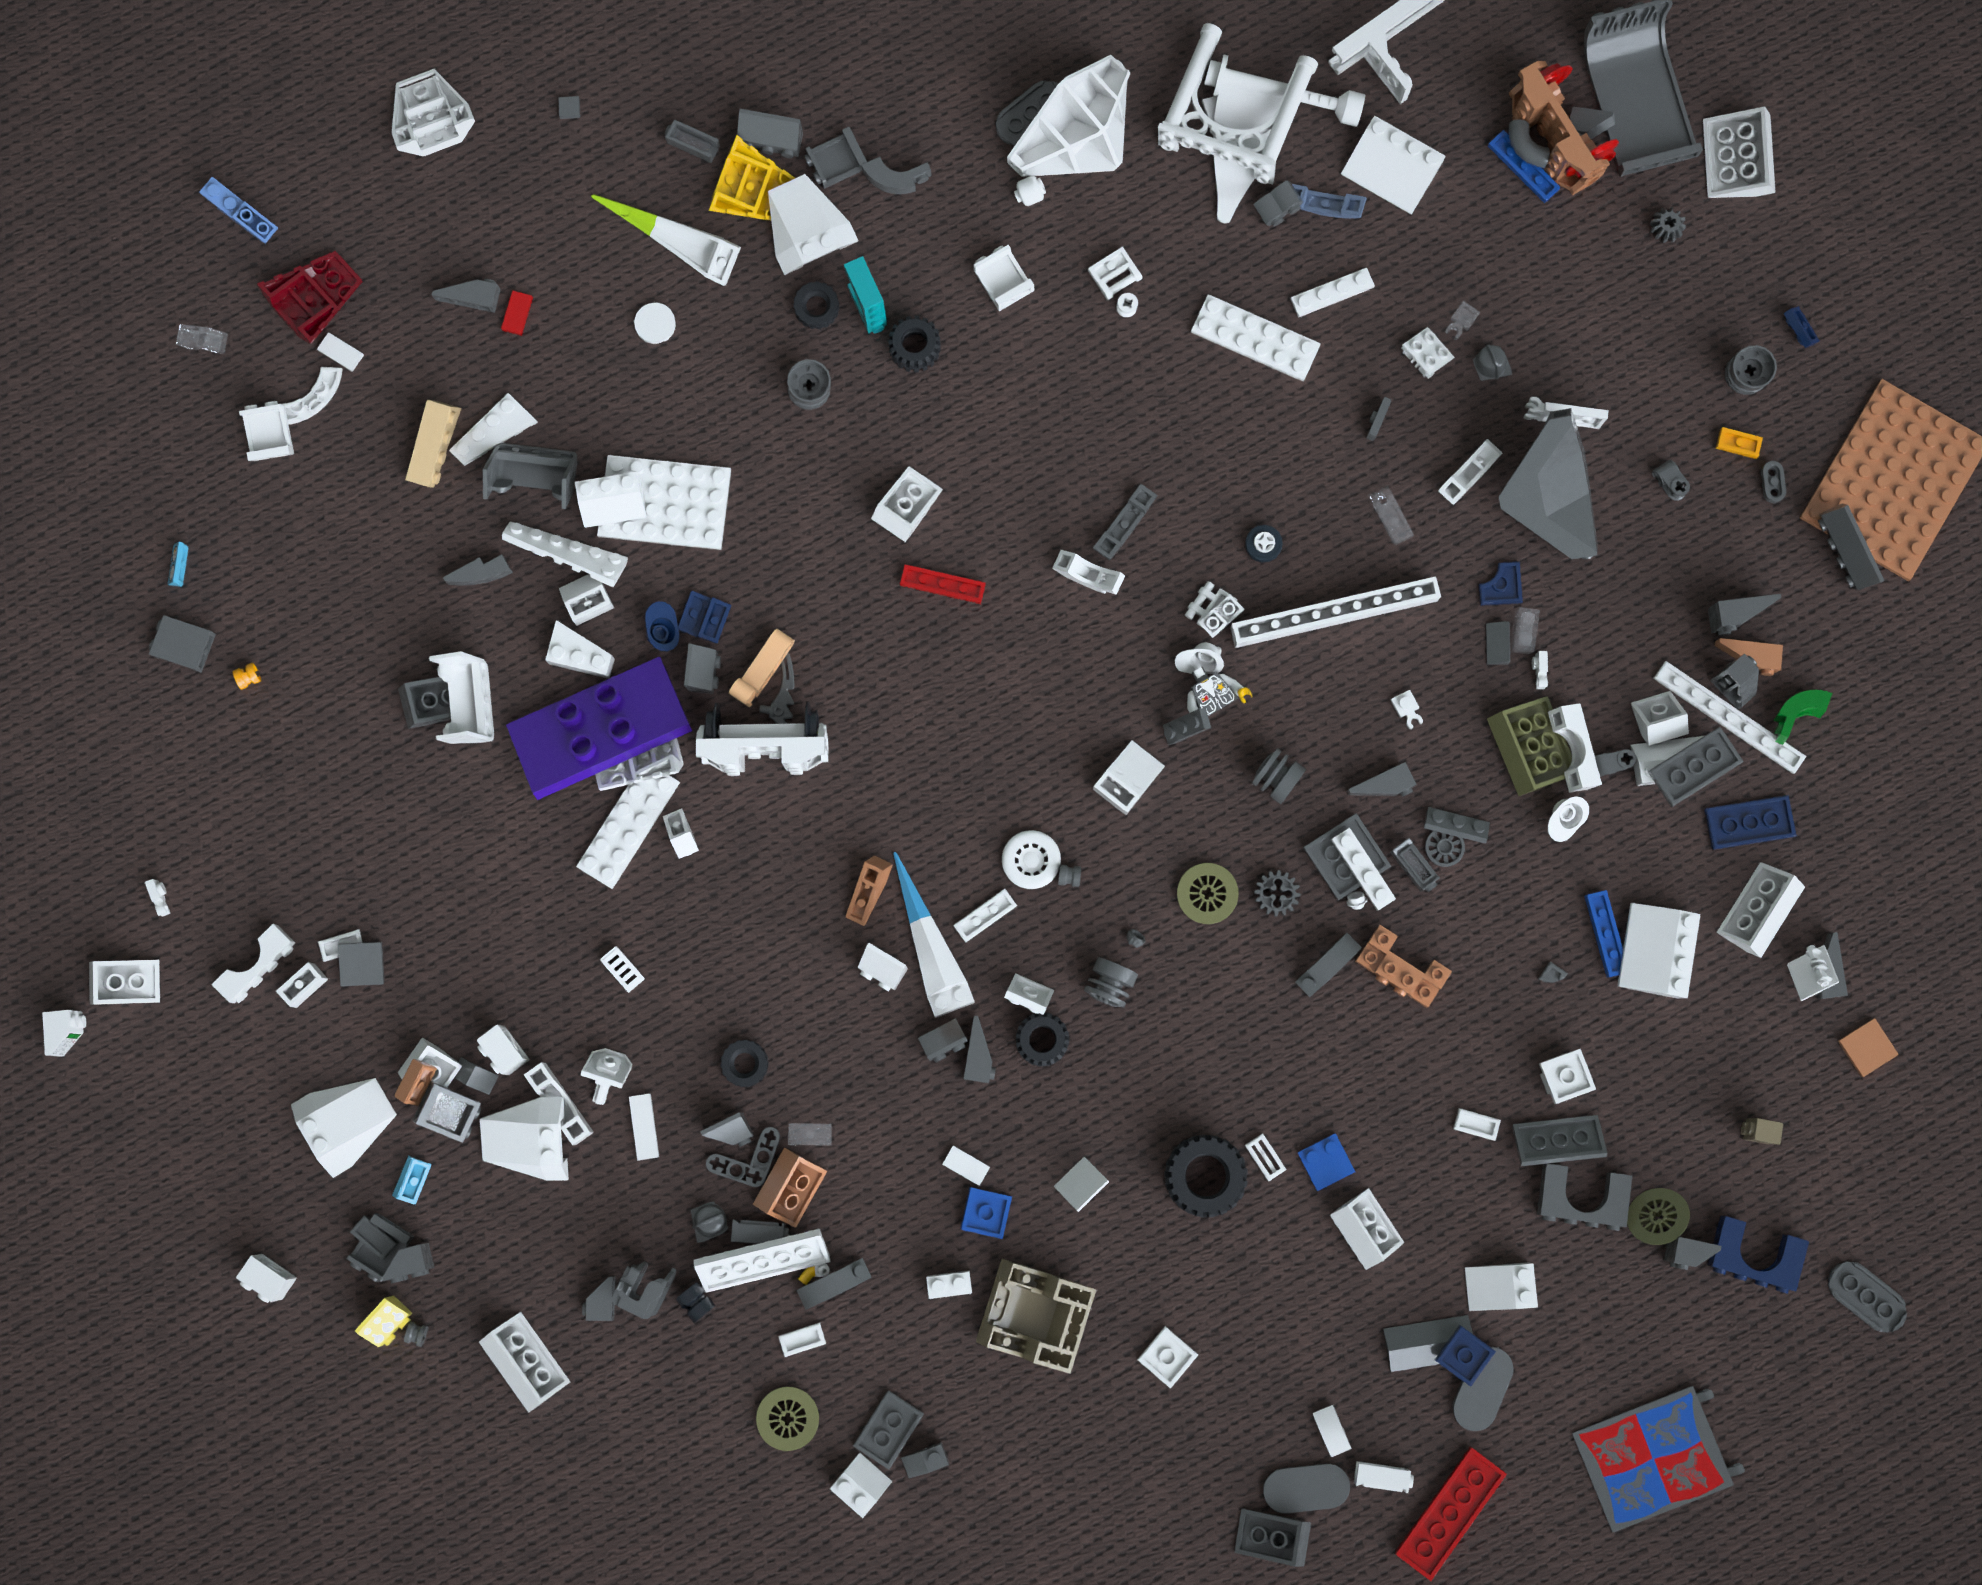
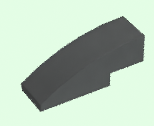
M503 555L485 564L479 557L444 576L443 579L448 585H477L503 578L513 573Z

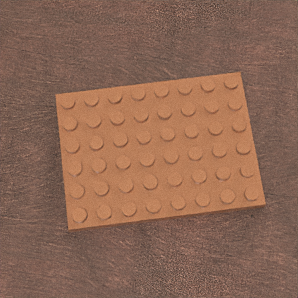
M1881 379L1801 514L1800 519L1822 531L1818 520H1820L1819 514L1842 503L1847 504L1875 562L1909 582L1982 458V436Z

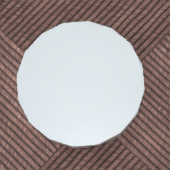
M649 303L641 307L636 313L634 320L635 329L639 337L645 342L652 344L668 340L676 327L675 317L671 309L660 303Z

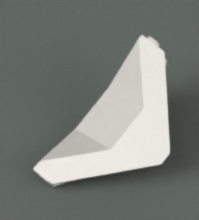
M1109 55L1065 77L1056 86L1009 153L1007 163L1021 177L1114 171L1123 160L1127 80L1130 75L1129 70L1125 69L1119 60Z

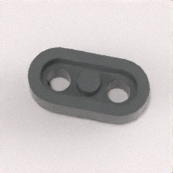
M1770 461L1766 463L1761 469L1763 495L1768 502L1778 503L1786 496L1784 469L1779 462ZM1768 470H1773L1775 475L1770 476ZM1771 490H1775L1777 496H1772Z

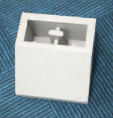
M590 574L559 588L564 604L576 625H580L614 608L603 583L590 578Z

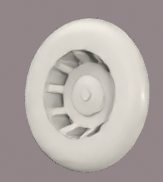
M1034 830L1023 831L1013 836L1007 842L1002 853V866L1005 874L1014 884L1026 889H1037L1050 883L1057 875L1061 864L1060 851L1054 840L1045 833ZM1029 844V848L1024 849L1023 846ZM1032 844H1036L1038 847L1033 848ZM1043 848L1045 853L1042 854L1040 849ZM1019 849L1022 851L1020 855L1016 854ZM1045 856L1048 857V862H1044ZM1015 858L1019 859V863H1015ZM1043 865L1046 866L1044 871L1041 870ZM1020 866L1023 869L1022 872H1020L1017 869V867ZM1038 871L1040 873L1034 876V872ZM1029 872L1030 876L1024 875V873Z

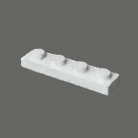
M1364 268L1291 297V302L1299 318L1372 289L1375 285L1368 269Z
M1350 828L1331 839L1377 911L1396 899Z

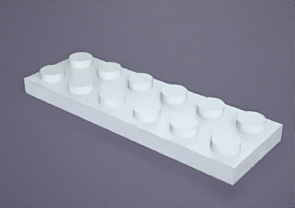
M1209 294L1191 330V333L1303 382L1321 344Z
M667 775L629 784L576 867L613 889L680 782Z
M820 1229L695 1259L694 1267L707 1293L829 1263L830 1255Z

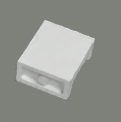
M1009 245L996 248L993 254L988 257H980L976 260V264H974L975 274L998 311L1034 291L1033 282L1024 274L1011 253Z
M272 401L265 403V407L257 408V405H249L244 407L245 410L239 411L240 416H243L250 452H247L248 461H258L294 454L285 405Z

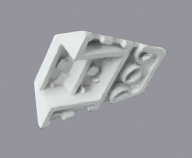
M675 738L595 774L599 790H607L678 773L684 765L678 740Z

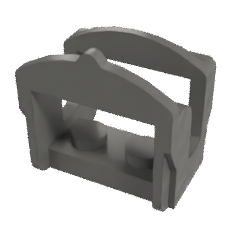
M644 1261L641 1264L627 1266L612 1296L613 1304L642 1319H648L656 1315L672 1285L677 1269L672 1268L665 1279L659 1278L648 1283L642 1296L636 1294V1290L648 1268V1262Z

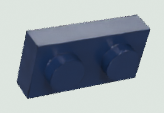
M1799 306L1791 308L1784 313L1788 326L1794 329L1797 334V340L1802 346L1807 348L1820 341Z

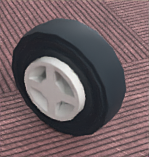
M1259 525L1253 528L1248 533L1245 541L1246 551L1249 556L1255 561L1262 563L1276 559L1283 546L1280 533L1274 527L1268 525Z

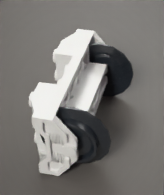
M806 701L805 724L721 725L719 703H715L713 711H709L706 714V726L700 725L699 730H697L696 756L701 757L702 764H710L727 773L728 776H739L740 772H745V755H748V759H760L761 755H769L771 759L782 758V764L786 771H789L791 775H802L803 771H808L822 762H828L827 728L823 723H819L818 710L812 709L809 701Z

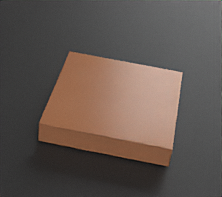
M1875 1018L1838 1040L1861 1077L1868 1075L1899 1055Z

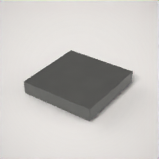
M382 941L338 944L341 986L384 984Z

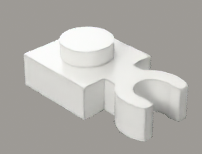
M1539 651L1532 658V669L1536 670V689H1545L1548 686L1547 651Z
M1410 690L1391 699L1399 717L1406 716V725L1409 729L1413 728L1411 724L1412 719H1417L1419 724L1423 723L1422 717L1415 713L1419 706Z
M155 879L146 881L147 890L152 902L155 904L158 916L161 915L163 917L170 914V910L165 902L164 895L167 892L162 882L159 883Z

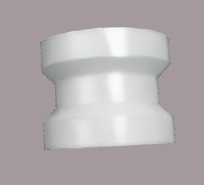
M1124 293L1119 297L1116 309L1121 316L1130 317L1135 314L1138 306L1136 296L1131 293Z

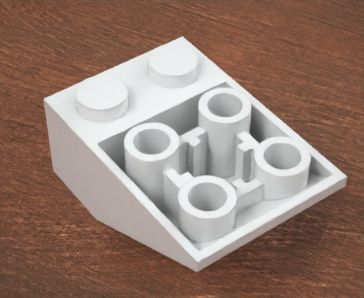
M1131 741L1094 785L1093 790L1127 815L1165 766L1134 741Z

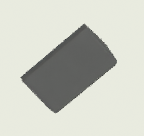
M1509 621L1486 623L1487 665H1508L1510 663Z

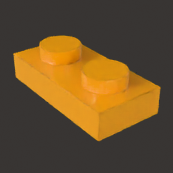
M1722 427L1716 449L1757 459L1763 437Z

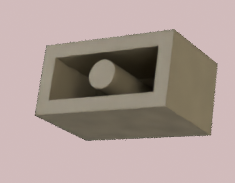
M1747 1118L1741 1127V1134L1744 1135L1743 1140L1780 1145L1783 1123L1759 1118Z

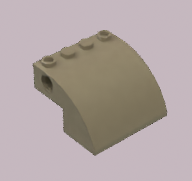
M1001 1259L976 1342L987 1348L1022 1357L1032 1363L1071 1374L1096 1289L1035 1268Z

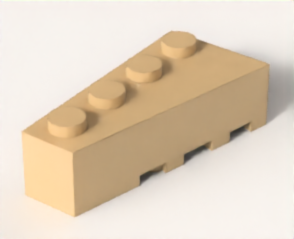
M427 400L406 476L407 481L427 487H435V484L439 483L441 478L440 469L445 462L446 452L461 408L439 401Z

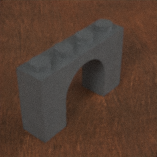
M1543 1164L1537 1215H1543L1542 1220L1556 1221L1557 1217L1564 1218V1223L1577 1225L1578 1220L1585 1221V1226L1598 1228L1599 1224H1606V1229L1620 1231V1227L1627 1228L1632 1184L1631 1175L1607 1172L1605 1192L1601 1204L1592 1211L1580 1212L1571 1206L1566 1197L1568 1166Z

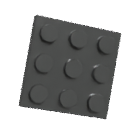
M1357 813L1303 847L1337 901L1361 885L1331 841L1332 838L1350 828L1379 874L1391 867Z

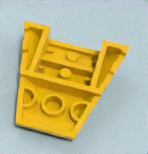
M736 135L714 190L709 211L771 221L768 191L795 179V177L784 169H780L772 160L765 158L757 149L749 146L742 141L741 137Z

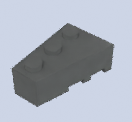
M1745 653L1727 664L1710 680L1737 710H1740L1757 693L1759 668L1756 666V661Z

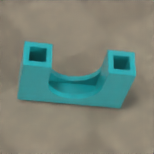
M862 256L844 264V269L850 281L847 284L849 293L867 332L876 334L885 329L884 326H887L884 301Z

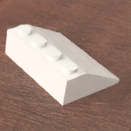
M1765 107L1703 119L1708 198L1756 197L1775 193L1771 118L1768 110Z
M1374 116L1341 175L1412 215L1441 167L1445 155Z
M1630 903L1620 967L1621 971L1617 987L1677 999L1688 998L1700 914Z

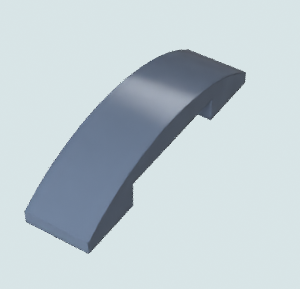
M1292 184L1303 201L1300 205L1302 210L1336 218H1361L1366 197L1351 194L1339 196L1311 191L1306 186Z

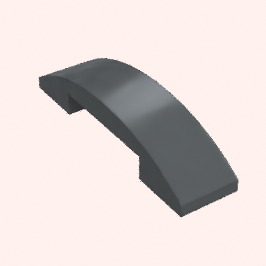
M1140 484L1126 506L1108 530L1104 532L1093 549L1110 561L1128 539L1158 495Z

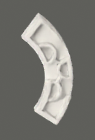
M321 367L319 377L311 392L302 399L299 398L293 402L281 404L285 405L288 425L312 417L328 404L339 386L342 368Z

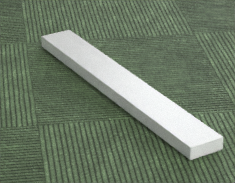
M1667 661L1663 663L1653 678L1792 774L1797 771L1806 758L1804 754L1786 742L1783 745L1776 743V735Z

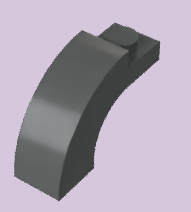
M881 157L862 164V171L868 181L876 188L891 194L915 192V183L922 184L928 181L931 176L928 162L905 172H896L885 166Z
M1346 933L1295 982L1311 997L1346 965L1362 947Z
M863 1258L798 1289L797 1293L806 1310L872 1277Z

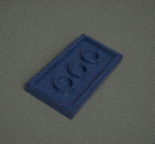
M1789 795L1704 809L1712 850L1796 837Z

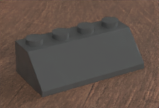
M1842 503L1819 514V526L1823 532L1827 531L1830 537L1827 539L1831 550H1836L1839 556L1836 558L1841 569L1845 568L1848 574L1845 576L1849 587L1854 586L1855 590H1861L1885 581L1849 506Z

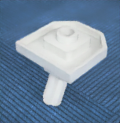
M604 1048L592 1051L581 1071V1076L596 1080L597 1086L593 1102L603 1105L611 1085L622 1088L632 1069V1063L625 1054Z

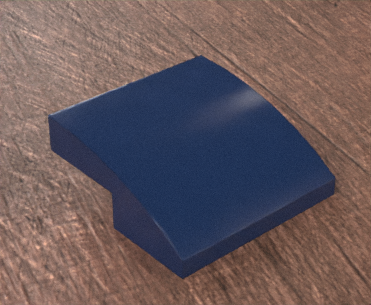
M691 590L678 623V630L717 644L731 605Z

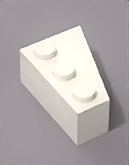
M556 620L545 659L546 662L550 665L610 679L615 660L614 657Z

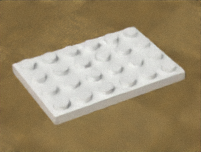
M608 455L605 477L636 471L639 474L646 518L599 525L598 537L721 550L731 468Z

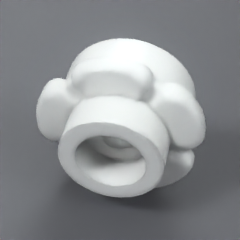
M1361 891L1352 892L1347 896V905L1355 910L1363 908L1367 902V898Z

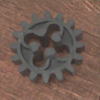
M1278 870L1274 876L1270 871L1268 873L1269 878L1263 875L1261 877L1263 883H1256V886L1260 889L1254 891V894L1259 895L1255 902L1262 903L1259 909L1261 910L1265 907L1267 915L1273 911L1274 917H1277L1279 912L1285 916L1286 909L1292 912L1294 909L1291 905H1298L1299 902L1295 898L1300 897L1301 894L1296 893L1295 890L1300 886L1293 885L1295 878L1289 880V873L1281 876V872ZM1277 879L1282 883L1279 892H1291L1290 898H1286L1285 895H1281L1278 898L1280 902L1279 908L1273 906V902L1276 899L1274 894L1268 897L1263 894L1265 889H1268L1270 892L1276 890L1277 886L1274 884V881Z

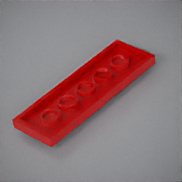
M1470 1447L1397 1548L1395 1554L1428 1580L1432 1581L1507 1474Z

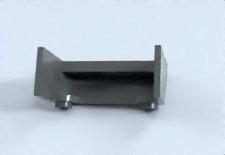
M508 443L498 444L483 468V499H488L492 490L497 493H505L511 489L512 485L552 490V496L557 500H561L562 509H566L573 495L577 454L566 450Z

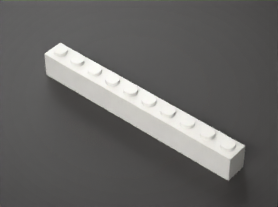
M1435 576L1232 623L1230 630L1234 646L1238 648L1437 602L1441 594Z

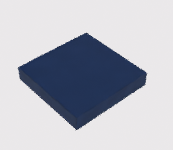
M1459 1325L1434 1360L1471 1387L1496 1351Z

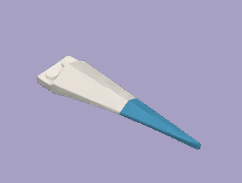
M894 852L927 998L934 1016L937 1018L975 1002L963 973L898 854Z

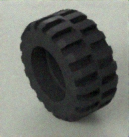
M1198 1135L1182 1141L1171 1152L1164 1171L1165 1185L1171 1199L1182 1210L1198 1217L1210 1218L1227 1213L1228 1210L1233 1209L1237 1202L1242 1199L1245 1187H1247L1248 1172L1243 1156L1240 1155L1239 1150L1230 1144L1229 1141L1218 1136ZM1199 1156H1212L1218 1159L1225 1168V1184L1218 1193L1212 1196L1195 1194L1186 1182L1187 1167L1192 1160Z

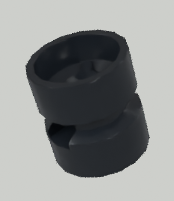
M698 1282L675 1299L682 1309L688 1310L687 1315L693 1323L716 1306L709 1296H704L705 1291Z

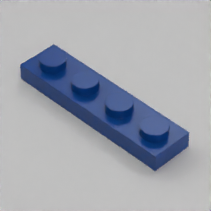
M1504 130L1488 144V147L1544 203L1561 188L1541 167L1526 163L1515 153L1510 144L1509 135Z
M1607 890L1585 895L1606 977L1620 975L1623 947Z

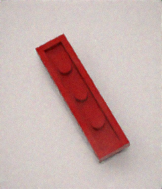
M905 564L900 586L981 604L986 583Z

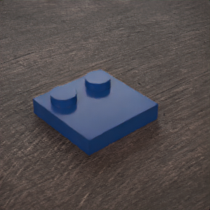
M1336 1133L1297 1152L1316 1191L1355 1172Z
M969 1187L960 1229L1003 1239L1012 1197Z

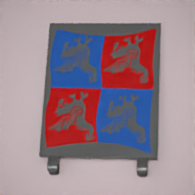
M1689 1386L1572 1433L1612 1533L1734 1485L1731 1477L1745 1472L1743 1465L1740 1463L1726 1467L1700 1402L1714 1397L1712 1390L1705 1389L1696 1393L1694 1387Z

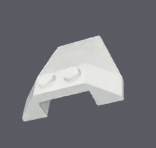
M435 69L396 83L392 136L399 151L426 156L463 141L475 122L470 106ZM435 74V76H433V77H431V78H429V79L423 80V81L418 82V83H416V84H413V85H410V86H408V87H405V88H401V89H400V87H402V86L408 85V84H410V83L416 82V81H418V80L424 79V78H426V77H429V76Z
M806 174L768 191L775 255L784 275L802 268L804 264L837 249L841 250L858 242L850 222Z
M376 1078L309 1093L291 1104L297 1126L316 1159L333 1178L352 1167L397 1115Z
M542 1096L481 1118L480 1129L483 1161L544 1180H568L567 1158H563L560 1123L565 1117L563 1096Z

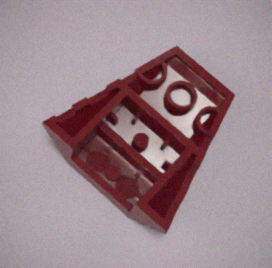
M334 251L310 261L308 265L293 268V271L274 276V279L267 282L262 281L257 286L271 307L300 339L312 344L363 281L343 258Z

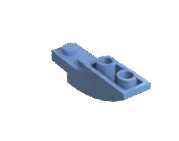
M213 177L210 178L199 192L215 205L217 209L264 244L268 242L278 229L277 226Z

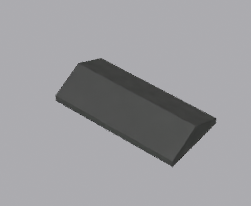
M1464 1315L1384 1328L1390 1371L1438 1365L1439 1363L1434 1359L1459 1325L1473 1334L1469 1316Z

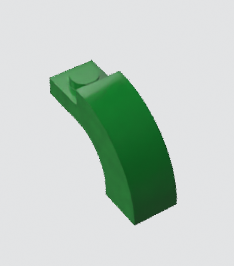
M1808 690L1800 692L1787 700L1774 721L1778 722L1774 732L1777 734L1775 742L1782 745L1785 743L1790 735L1794 721L1798 717L1810 715L1821 718L1827 710L1833 693L1823 690Z

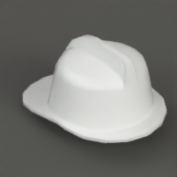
M1207 642L1200 643L1194 649L1180 652L1175 658V666L1179 671L1190 674L1200 667H1203L1206 674L1219 673L1224 667L1221 658V647H1216Z
M1571 797L1556 803L1553 808V814L1548 822V833L1552 839L1559 842L1569 839L1586 821L1589 814V806L1583 798Z

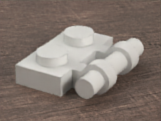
M1207 581L1205 586L1201 587L1198 591L1199 595L1195 601L1189 604L1185 616L1192 620L1194 615L1198 614L1201 616L1198 620L1199 622L1229 594L1220 588L1215 595L1211 592L1214 584ZM1205 599H1208L1211 602L1206 610L1201 608V605Z

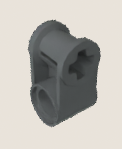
M1671 459L1652 471V476L1658 479V484L1672 500L1679 501L1689 492V482ZM1681 487L1682 490H1675V488Z
M1625 749L1595 756L1600 777L1632 767L1636 763L1635 753L1632 750ZM1629 757V761L1626 763L1621 762V758Z

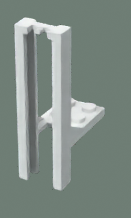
M1445 0L1398 1L1332 48V52L1337 55L1329 60V65L1339 75L1364 57L1400 104L1407 100L1412 88V80L1408 74L1403 73L1399 68L1398 61L1394 57L1391 58L1388 54L1387 41Z

